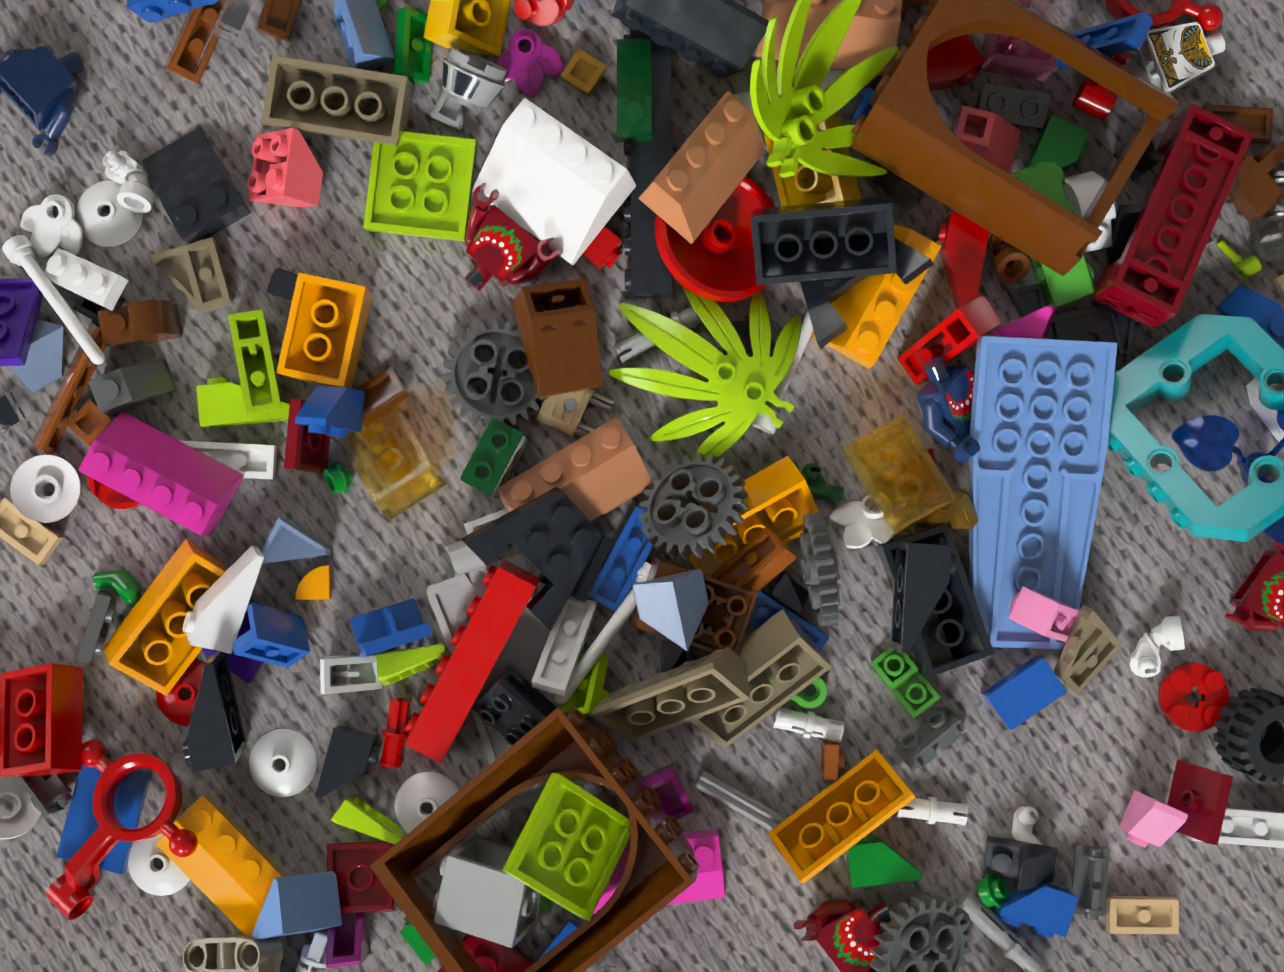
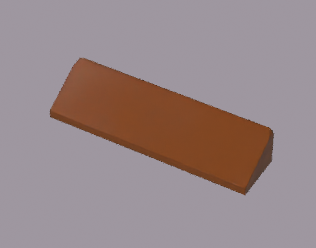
M226 0L189 10L163 69L199 84L223 31L218 27L224 28L225 24L221 22L225 12L228 11L226 9L233 5L236 0H227L195 74L193 72Z
M90 323L87 332L104 353L106 346L103 345L101 328ZM80 345L32 442L33 446L41 452L55 453L68 427L66 423L72 418L87 388L88 381H90L98 365L90 360Z
M769 525L711 577L757 593L796 559V556Z

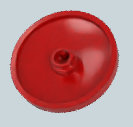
M745 176L692 244L656 214L655 238L660 256L674 278L696 295L719 302H733L746 299L766 286L757 285L750 216L753 209L776 206L759 185Z

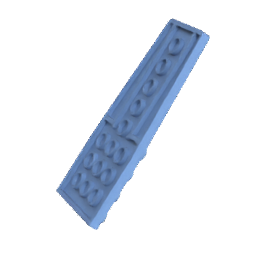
M981 336L977 340L969 437L979 443L980 450L969 459V500L979 521L972 529H969V584L992 647L1063 649L1066 642L1043 636L1009 619L1008 617L1011 613L1010 605L1014 596L1021 592L1022 587H1026L1078 610L1080 608L1108 449L1118 343L1002 336Z

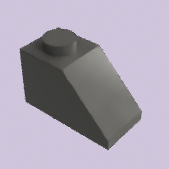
M163 359L119 368L88 381L100 413L111 416L118 415L122 411H128L176 391Z

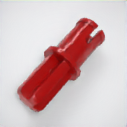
M392 698L390 700L386 729L382 730V734L385 736L379 763L381 766L390 768L402 767L405 738L409 736L405 728L408 722L410 701L406 699Z

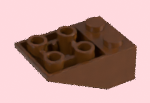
M586 278L521 287L512 302V307L538 398L602 387L596 313Z
M654 557L646 581L691 571L692 569ZM703 574L709 604L690 645L710 652L729 647L737 654L758 594ZM636 609L632 622L637 628L664 636L639 618L638 610Z

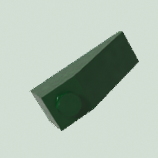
M617 39V142H651V39Z

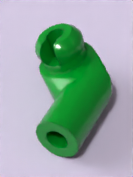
M126 570L95 572L93 575V583L96 589L114 588L127 604H135L142 597L140 583Z

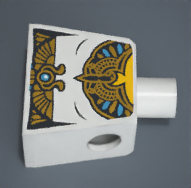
M1198 22L1149 30L1145 42L1138 50L1151 83L1168 94H1172L1204 76L1215 67L1212 56L1225 51V40L1219 32L1205 37L1201 25Z

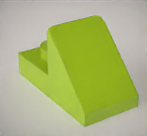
M604 652L562 707L572 708L574 706L585 717L593 716L592 708L609 695L603 689L609 657ZM580 654L578 662L581 660L584 654Z

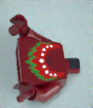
M486 183L476 187L473 194L475 203L467 222L465 235L467 249L465 252L477 264L464 279L478 291L485 286L491 277L503 287L508 284L517 286L536 280L551 263V259L562 255L563 248L560 247L551 252L549 244L554 240L553 237L544 239L539 243L495 204L490 208L489 204L499 197L497 189L493 190L488 198L484 194Z
M1277 539L1274 540L1273 546L1280 549L1281 553L1279 551H1265L1229 602L1235 607V612L1233 614L1226 613L1225 615L1226 619L1238 622L1249 631L1274 632L1278 628H1284V542Z
M847 899L823 901L807 916V919L795 921L793 927L794 929L805 927L806 934L800 941L817 940L840 972H877L870 966V963L878 957L870 951L880 944L874 938V935H883L880 931L882 929L880 923H890L891 921L890 909L884 901L868 913L857 900L853 902Z

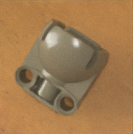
M230 935L190 941L183 950L182 958L186 972H280V963L283 959L284 950L281 941L277 937L256 940L251 935Z

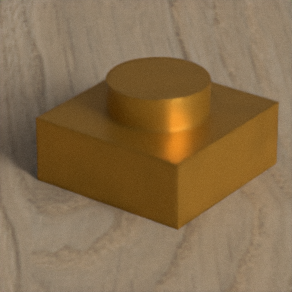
M578 48L560 77L562 81L589 98L606 73L607 66Z

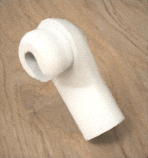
M1022 806L1015 811L1012 824V836L1015 840L1042 845L1032 834L1033 825L1036 823L1035 820L1039 819L1035 808Z

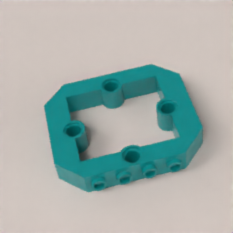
M1198 314L1115 373L1108 449L1113 453L1118 451L1125 459L1123 463L1129 473L1135 478L1140 476L1147 484L1146 490L1158 504L1163 502L1170 510L1169 516L1181 530L1186 528L1192 536L1247 542L1284 516V461L1271 455L1255 459L1249 469L1248 486L1217 507L1180 467V458L1177 452L1171 447L1160 445L1133 415L1159 396L1171 402L1184 399L1191 390L1192 373L1226 349L1259 381L1258 398L1261 404L1272 410L1284 409V390L1276 391L1269 387L1272 384L1284 386V350L1251 317ZM1169 376H1179L1182 378L1178 382L1166 380ZM1157 464H1166L1170 467L1166 472H1157L1152 468ZM1263 474H1269L1274 476L1276 481L1264 483L1258 477Z

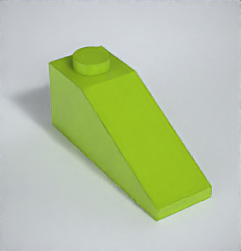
M263 309L229 314V325L246 414L252 415L281 410L282 407Z
M228 378L207 379V385L196 386L200 427L212 429L288 420L290 404L280 401L281 410L247 415L241 386L228 382Z

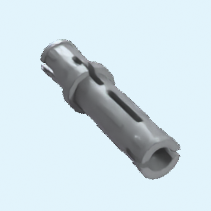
M692 306L679 313L676 311L670 313V319L688 329L702 324ZM640 332L618 344H614V347L618 354L631 348V350L619 355L622 363L625 364L627 361L656 347V345Z
M970 890L966 891L956 902V908L962 911L986 936L997 944L1005 958L1012 959L1025 972H1043L1045 970L1047 962L1030 949L1025 943L1026 939L1021 934H1015Z

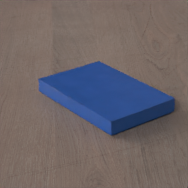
M82 764V771H79L72 796L73 800L70 803L56 854L58 858L70 861L100 827L93 811V794L96 784L102 775L96 767L90 768ZM136 770L123 779L116 791L114 799L116 816L129 829H137L152 776L150 772ZM119 841L100 862L99 869L118 874L125 873L133 842Z

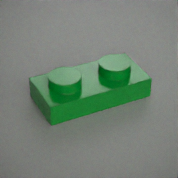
M404 7L399 9L397 14L394 74L407 76L414 83L425 84L429 82L432 44V41L423 38L428 14Z

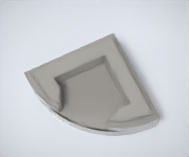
M443 89L430 117L461 133L464 126V110L462 105L453 100L454 95Z

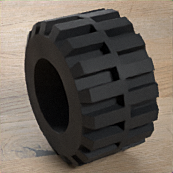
M1251 688L1250 691L1245 689L1239 691L1238 697L1231 696L1227 700V707L1222 706L1219 711L1221 717L1219 720H1215L1214 727L1217 728V732L1213 734V739L1218 743L1215 747L1217 754L1223 756L1221 760L1225 764L1250 777L1266 783L1271 781L1275 783L1282 782L1284 778V696L1259 688ZM1267 727L1265 737L1260 743L1262 733Z

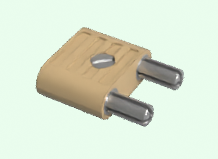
M595 389L548 396L547 400H544L536 420L573 437L575 433L585 436L588 433L578 429V427L588 432L595 430L581 423L589 403L607 411H611L613 408L592 397L614 406V400L596 393Z

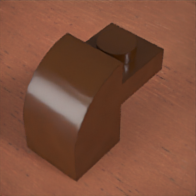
M1284 141L1273 148L1267 144L1253 157L1250 154L1244 156L1229 190L1228 196L1231 203L1249 223L1261 217L1284 196V191L1268 175L1284 159Z
M171 301L128 302L127 306L114 308L113 311L109 309L98 311L103 345L108 347L141 340L147 343H154L182 337L177 304Z

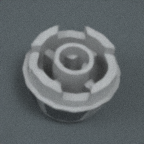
M453 47L447 58H443L442 88L454 95L453 100L463 106L472 108L473 104L487 108L506 87L504 82L507 70L492 61L488 62L474 56L469 51Z

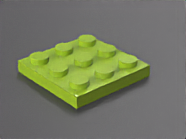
M404 131L398 146L374 142L364 230L465 242L477 149L476 139Z
M552 773L502 871L578 917L590 921L631 836L630 819L564 776Z

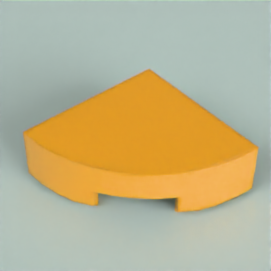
M331 565L321 566L307 573L298 585L295 600L331 599Z

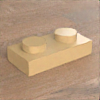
M3 498L0 502V537L37 565H44L64 537L45 523L36 522L23 516L14 506L12 499Z
M1106 896V931L1110 934H1179V899L1174 896Z

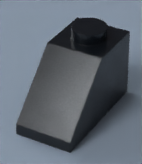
M342 725L333 728L315 796L323 797L370 769L371 764L376 766L382 749V745L377 744L379 735Z

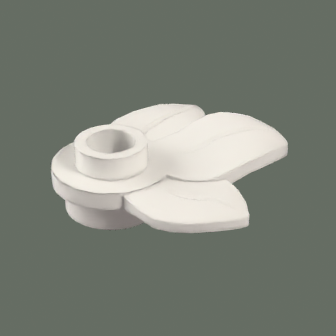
M59 194L49 195L43 200L41 205L30 206L23 213L20 227L28 232H32L31 244L34 246V253L38 258L43 259L50 256L59 246L73 255L77 256L80 253L83 242V230L74 219L75 207L67 197ZM54 206L59 210L57 217L53 215Z
M880 493L869 494L862 502L851 501L841 505L830 515V521L846 527L844 531V544L847 548H862L873 539L878 543L886 544L892 539L896 530V525L890 518V515L894 512L892 502Z

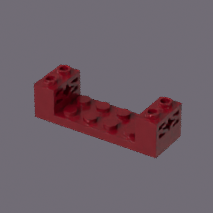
M1193 103L1168 123L1156 150L1165 156L1121 258L1104 269L1092 299L1151 328L1176 316L1253 137V133Z

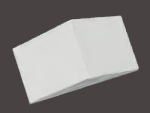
M360 655L328 656L320 659L321 694L382 689V683L378 680L376 655L363 658Z

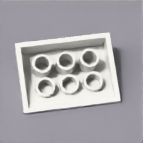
M524 98L503 124L473 186L472 192H474L476 187L486 183L484 194L489 198L491 192L497 189L499 197L489 205L493 206L495 204L537 240L542 241L553 237L554 240L550 242L549 248L554 251L562 247L563 253L560 257L574 265L634 190L636 184L628 169Z

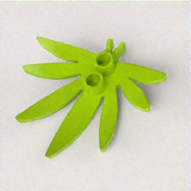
M797 0L782 40L777 77L775 34L778 16L769 20L763 43L762 60H755L752 65L750 95L752 108L758 124L764 133L774 141L773 153L769 155L766 164L769 167L781 165L779 175L782 178L796 175L798 162L817 172L839 177H873L887 173V170L868 162L822 150L850 147L856 137L850 133L854 125L838 126L822 131H817L816 129L817 125L828 119L855 97L899 51V48L894 46L863 59L840 74L822 91L820 87L862 0H842L830 12L810 39L796 67L801 40L812 0Z
M682 285L702 323L727 352L725 356L704 338L680 323L648 309L620 303L618 305L619 310L645 337L685 367L707 378L708 382L675 372L649 368L611 369L609 375L628 385L660 395L718 402L717 407L698 410L669 422L651 435V441H670L689 437L724 422L723 426L713 432L702 443L691 460L695 461L698 453H701L705 459L710 454H714L717 458L745 433L757 414L768 417L771 424L778 429L782 426L784 422L776 417L775 411L766 406L765 402H768L776 409L783 408L788 413L794 409V405L787 401H780L773 391L785 377L796 355L801 334V316L799 314L793 316L785 325L776 341L773 355L770 357L771 329L767 307L760 291L752 295L749 312V333L753 356L748 357L735 328L715 301L696 295Z

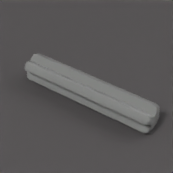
M703 771L696 781L695 786L698 790L770 831L787 819L785 816L706 771Z

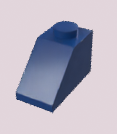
M1240 284L1216 307L1224 316L1251 317L1281 348L1284 346V309L1277 302Z

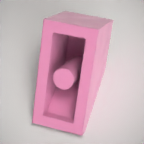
M1022 587L1021 592H1018L1012 599L1010 605L1011 613L1008 618L1043 636L1066 642L1080 610L1037 591Z
M1134 790L1119 828L1128 833L1127 840L1146 848L1149 842L1161 847L1186 822L1188 814Z

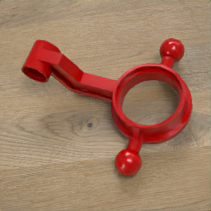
M1105 0L1107 8L1115 20L1142 12L1133 7L1127 0ZM1171 0L1168 11L1159 14L1148 13L1153 19L1149 30L1159 29L1175 21L1181 14L1194 18L1195 22H1198L1205 32L1217 29L1223 20V12L1219 6L1211 3L1201 6L1191 0ZM1131 51L1109 56V58L1124 66L1128 61ZM1086 78L1073 99L1072 107L1104 121L1112 110L1118 95L1094 80Z
M88 740L82 744L80 752L82 764L90 768L96 767L102 773L93 794V811L100 827L64 866L65 874L58 877L48 887L45 894L68 920L77 919L92 905L94 897L90 892L101 881L99 864L119 841L140 842L163 833L169 839V849L173 855L185 858L196 851L198 846L196 834L189 829H179L173 823L181 809L182 787L176 774L160 758L145 753H134L123 756L112 763L106 757L107 750L102 742ZM143 768H151L160 775L165 786L163 808L159 815L147 826L139 829H129L116 816L114 809L116 791L123 779L130 773Z

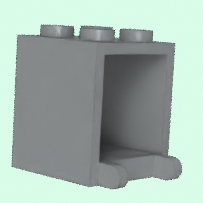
M474 836L446 855L441 863L440 875L443 878L441 888L438 889L433 901V908L436 909L434 923L512 948L536 926L542 894L502 871L513 848Z

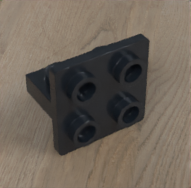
M510 665L472 706V709L478 714L479 718L484 723L495 728L511 746L558 708L541 692L533 688Z

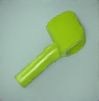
M1223 239L1217 244L1232 260L1231 262L1234 264L1236 273L1242 270L1243 273L1238 275L1241 279H1248L1262 269L1259 260L1255 256L1243 260Z

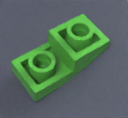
M890 647L870 663L914 720L941 699L905 652H900Z

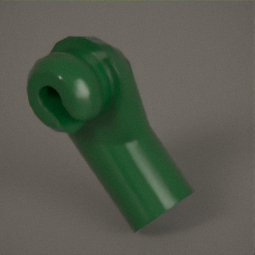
M809 463L805 465L800 473L805 478L813 499L841 503L844 487L826 484L820 473L821 469L817 464Z

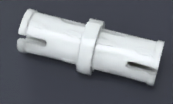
M779 707L775 712L773 728L800 733L802 737L808 739L812 736L840 743L844 732V722L816 716L815 712L812 711L804 713Z
M929 796L928 800L914 798L905 805L911 807L910 809L901 808L895 813L897 818L922 819L927 824H935L936 821L965 826L967 817L954 815L953 813L968 814V806L966 803L937 801L936 797Z

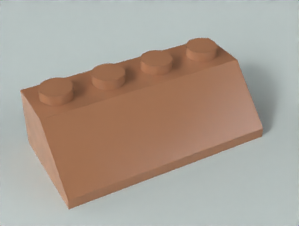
M797 0L763 1L761 16L767 20L778 16L775 34V60H779L784 33ZM812 0L797 63L818 27L842 0ZM862 0L830 68L847 70L877 52L896 46L901 21L902 0ZM765 35L757 46L756 57H762ZM894 57L877 75L884 76L893 64Z
M727 91L638 198L691 244L765 152L754 113L730 91Z
M615 417L499 486L498 490L500 500L509 513L543 493L558 487L592 523L648 489L653 483L635 444Z

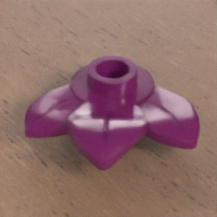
M520 29L513 33L509 40V49L503 52L497 60V65L507 70L505 81L515 79L518 88L530 98H534L541 89L544 75L560 77L563 72V63L556 49L542 44L539 35L530 29ZM524 39L531 42V50L527 53H523L519 49V43Z

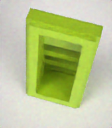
M438 644L378 653L376 655L378 680L384 686L393 684L439 664L444 654L450 656L449 650L445 645Z
M351 794L344 800L331 819L336 824L392 844H396L406 835L404 829L355 794Z

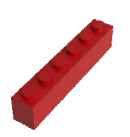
M505 559L502 560L498 568L491 565L482 582L483 585L487 586V589L482 598L476 595L469 606L466 614L472 617L467 627L462 625L458 627L451 641V644L455 645L456 648L451 657L444 654L435 673L441 676L435 686L429 683L422 695L420 702L425 704L420 715L414 712L405 728V731L410 733L404 745L442 763L540 580L539 577Z

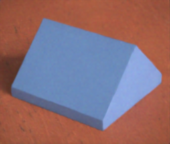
M334 0V19L351 68L375 71L395 58L375 0Z
M333 871L274 878L252 932V938L256 940L341 926L342 920L336 874Z

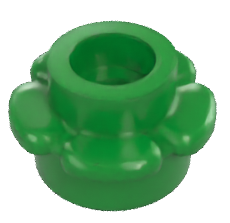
M333 462L331 467L324 469L326 483L333 494L340 492L346 494L349 492V485L353 484L351 472L346 465L340 466L338 462Z
M987 874L985 879L978 882L979 896L987 907L996 906L999 908L1005 898H1008V888L1002 878H998L994 874Z

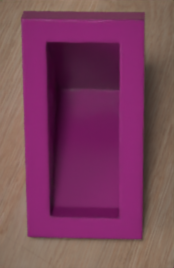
M673 763L642 777V784L646 788H652L661 800L660 807L667 816L672 815L679 819L694 812V808Z
M366 913L341 914L342 925L328 928L325 963L327 968L359 965L364 962L370 953Z

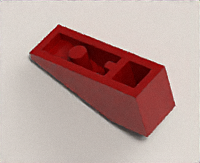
M967 35L944 41L928 51L927 80L930 91L949 89L959 82L962 86H965L979 75L977 70L983 63L984 58Z
M951 212L945 218V222H939L936 241L941 242L940 256L956 309L978 297L989 231L965 216Z
M981 295L954 311L897 359L917 386L928 378L924 365L929 360L942 357L945 364H948L976 344L981 336H987L1003 322L984 295Z

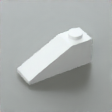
M251 546L196 601L193 612H187L183 623V631L186 632L190 645L232 653V642L237 638L264 559L258 547Z

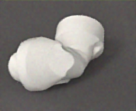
M107 152L103 157V164L106 166L105 174L113 182L122 184L117 195L118 202L133 212H149L152 208L155 194L150 189L148 174L128 152Z
M1180 615L1165 617L1160 625L1151 628L1150 634L1145 631L1136 649L1130 656V667L1136 675L1152 677L1162 671L1159 654L1160 645H1164L1170 651L1185 649Z

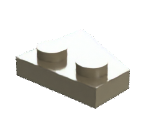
M213 237L150 255L151 261L167 275L175 287L187 297V300L199 312L204 313L234 304L217 241Z
M1083 605L1053 672L1070 691L1078 696L1122 647V643L1094 610Z

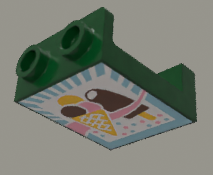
M495 418L491 419L460 477L461 481L498 499L500 497L498 487L508 482L530 439L524 433Z

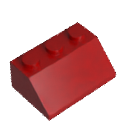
M49 663L0 673V777L57 775L82 771L80 752L83 730V667Z

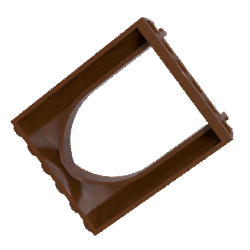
M931 0L926 11L918 20L908 40L900 49L893 64L882 78L868 104L873 106L868 117L861 114L850 133L856 137L850 147L1059 275L1065 276L1081 260L1087 246L1095 243L1103 231L1098 229L1159 126L1175 112L1179 102L1172 95L1016 0ZM996 33L1016 37L1043 49L1146 112L1083 218H1080L985 160L957 139L942 120L930 94L927 80V54L931 48L944 41L966 34Z
M574 706L572 708L558 707L370 865V868L447 972H482V970L451 928L434 923L436 909L433 908V904L416 883V880L516 796L531 786L547 782L552 773H558L567 779H579L597 783L617 793L628 809L631 829L630 852L624 874L614 893L604 906L592 915L590 921L586 920L523 972L586 971L696 881L697 870L700 867L695 859L691 845L682 835L684 830L679 821L672 815L667 816L660 807L661 800L652 788H646L638 778L639 772L635 765L629 759L624 760L617 752V743L613 737L606 731L602 732L593 720L585 717Z

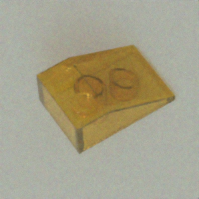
M399 404L392 406V408L363 425L361 432L348 431L347 437H339L373 503L389 520H392L447 485L436 462Z
M904 414L843 447L848 465L895 535L957 501V497Z

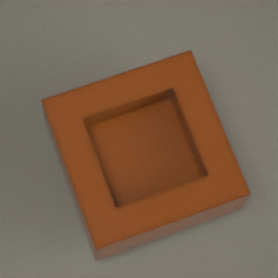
M89 399L66 425L91 447L94 439L113 419L107 414L100 413L98 405Z
M822 741L821 776L824 780H838V771H844V750H839V745L836 742Z

